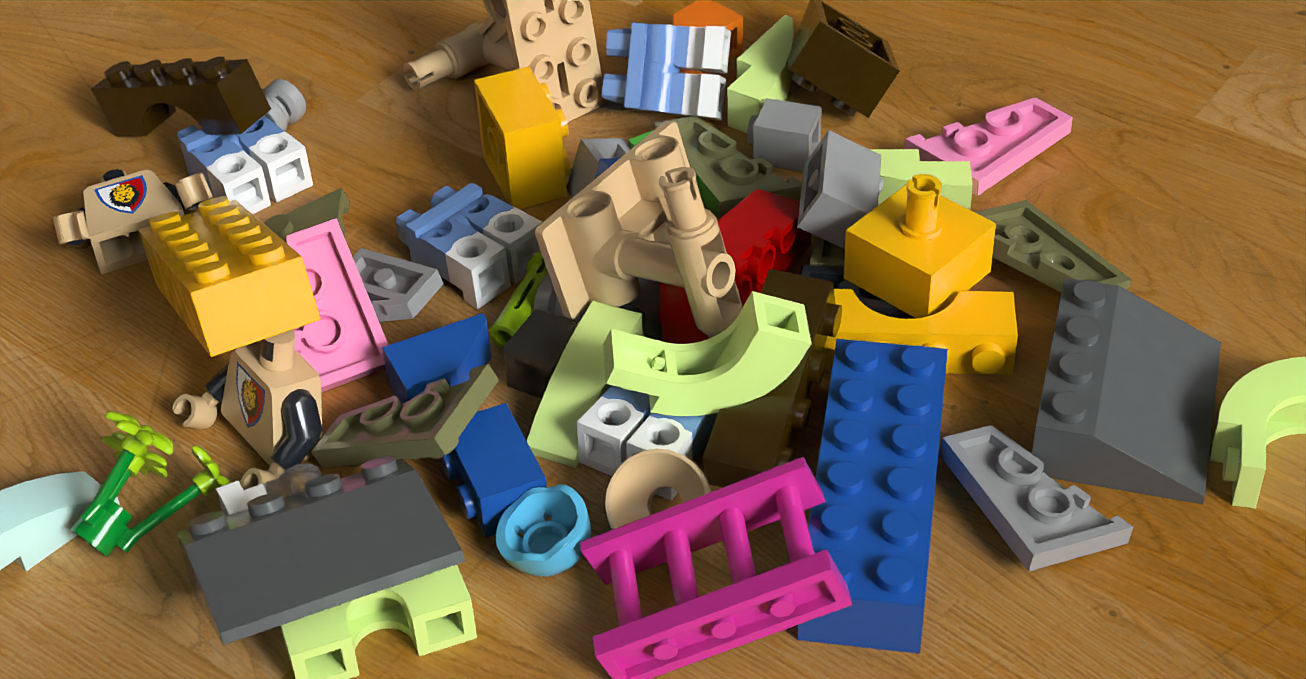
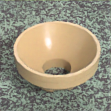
M651 449L641 451L629 457L613 474L607 488L605 507L611 528L616 529L653 515L651 510L652 499L663 488L675 489L680 494L682 503L710 493L711 488L704 473L696 463L685 455L672 450Z

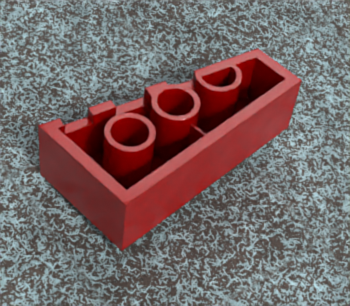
M757 188L717 221L726 252L735 263V283L742 306H744L752 291L761 293L769 269L790 272L810 246L811 233L797 227L800 201ZM660 282L661 305L658 311V322L662 324L663 342L689 344L709 339L708 335L702 333L695 324L685 289Z

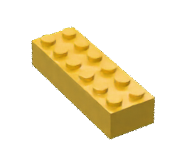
M226 196L212 198L198 205L199 211L181 217L179 212L164 213L149 220V227L138 230L156 286L211 357L321 320L302 256L236 199L229 201Z

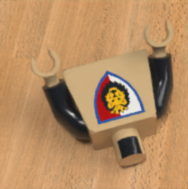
M114 169L106 172L99 184L88 186L83 191L85 206L77 209V211L60 214L52 218L59 245L68 243L75 249H86L92 245L96 262L102 275L148 260L138 230L149 227V220L151 218L169 212H179L180 217L193 213L199 208L198 205L203 200L211 199L213 196L202 172L187 176L171 184L169 182L162 183L152 170H142L127 175L123 170Z
M293 330L234 349L231 352L230 361L205 385L208 391L201 397L188 394L180 395L173 404L172 410L174 414L190 415L184 421L183 427L206 429L212 426L216 420V404L218 402L222 403L221 414L270 466L268 471L258 468H251L246 471L240 483L243 490L263 484L268 494L279 492L284 497L286 492L285 474L288 471L293 474L303 460L314 457L311 451L322 438L321 379L319 373L294 349L295 332Z

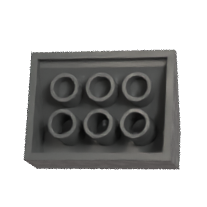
M1064 278L1032 454L1044 462L1043 472L1053 479L1203 504L1206 491L1221 342L1120 286L1098 283L1091 280L1084 281Z
M394 456L376 458L362 464V472L342 479H340L338 474L320 476L305 483V491L283 497L282 493L279 492L265 494L250 500L247 503V510L225 516L222 511L206 513L188 522V529L176 532L195 598L222 644L225 645L465 562L459 543L417 470L402 459L396 461Z

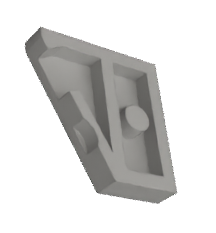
M360 248L353 256L379 322L413 319L444 284L438 270L435 268Z

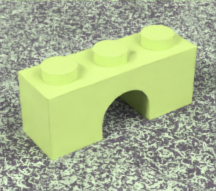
M458 565L280 625L282 638L295 679H350L359 676L355 649L366 635L380 629H397L408 634L412 638L419 656L477 638L471 597Z

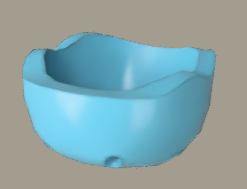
M564 484L547 488L536 487L524 492L505 510L499 520L496 531V543L501 556L518 571L533 576L549 577L570 569L583 556L580 542L590 539L591 524L586 505L573 488ZM551 516V521H546V518ZM520 533V534L524 535V537L521 538V537L518 536L517 534Z

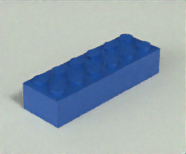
M845 339L836 340L816 473V481L824 494L825 502L811 507L808 530L814 554L827 549L848 586L852 605L799 624L797 640L920 654L948 349Z

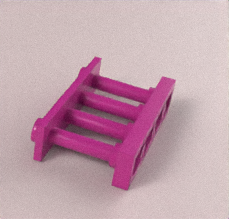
M802 457L776 466L768 471L580 542L581 552L604 584L612 583L619 626L593 636L595 657L612 679H651L852 605L848 586L827 549L814 554L804 510L824 503L825 498L804 458ZM781 519L791 563L756 575L747 532ZM724 541L733 584L699 597L691 553ZM668 562L675 606L642 618L635 574Z

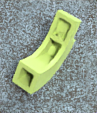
M752 291L739 315L726 330L710 339L689 344L667 343L611 329L603 343L606 384L649 394L650 411L662 415H710L719 413L720 409L747 404L764 396L781 384L795 370L809 349L811 338L805 307L803 304Z
M1306 356L1278 360L1252 370L1231 387L1222 402L1209 461L1223 463L1222 480L1232 482V506L1256 509L1266 471V445L1284 436L1306 434Z

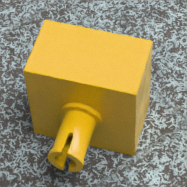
M929 174L914 175L912 180L909 179L906 185L846 230L844 279L915 318L936 314L948 307L954 301L959 291H968L991 272L996 223L941 196L942 183L935 176Z

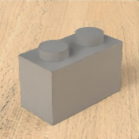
M828 130L804 164L797 227L845 249L846 230L878 206L879 195L884 184V179L880 177L881 155Z

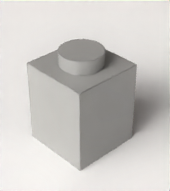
M766 98L758 116H751L747 128V143L753 144V159L760 156L773 164L775 168L803 172L804 164L821 141L822 107Z

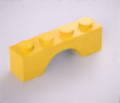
M834 289L835 304L842 305V318L836 337L828 336L823 351L827 352L825 371H832L836 340L845 339L948 349L946 374L1013 375L1018 338L1013 292L959 291L954 301L936 314L922 318L902 319L885 316L871 310L858 299L852 289Z

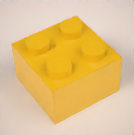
M529 66L474 80L483 157L508 204L520 210L567 197L566 177L570 176L572 168L568 153L563 148L562 138H566L569 135L568 125L562 109L555 110L547 84L545 82L539 83Z

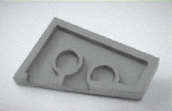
M992 425L942 438L939 455L1028 572L1128 544L1133 530L1132 525L1118 515L1110 520L1089 505L1090 495L1076 485H1072L1067 489L1043 472L1044 462Z

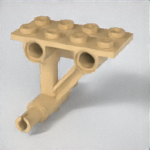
M483 0L485 9L490 16L486 21L472 23L466 30L440 41L435 47L434 52L403 65L404 72L412 71L404 76L409 86L416 91L445 76L457 79L489 63L506 70L505 72L529 66L538 82H545L547 84L555 110L562 109L567 123L606 103V99L602 98L603 78L589 0Z
M664 121L535 229V237L564 317L576 319L590 306L592 301L615 307L630 303L641 291L638 277L683 287L695 324L702 333L708 335L709 339L726 330L735 321L743 308L735 283V263L726 252L717 218L710 210L704 208L696 182V173L693 168H690L676 122Z

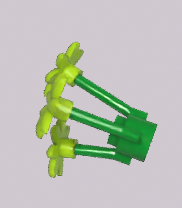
M110 411L106 413L105 417L116 423L115 427L127 432V434L118 431L114 432L112 436L107 435L102 438L105 444L117 450L114 453L117 461L94 500L80 515V518L71 527V530L106 557L112 553L116 546L128 554L141 537L201 493L206 497L216 488L231 482L228 478L219 475L218 464L212 461L206 450L200 446H193L191 448L193 455L204 467L203 471L192 478L194 483L136 526L129 529L126 525L133 516L114 502L129 477H136L139 472L146 475L150 470L154 474L166 478V459L158 454L148 452V446L154 445L170 455L173 453L174 446L167 436L155 432L152 426H140L138 421L131 415Z

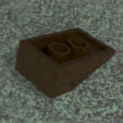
M809 1L788 57L789 70L794 72L791 78L811 92H815L819 87L832 95L831 103L844 113L854 116L858 111L869 118L900 72L889 42L824 1Z

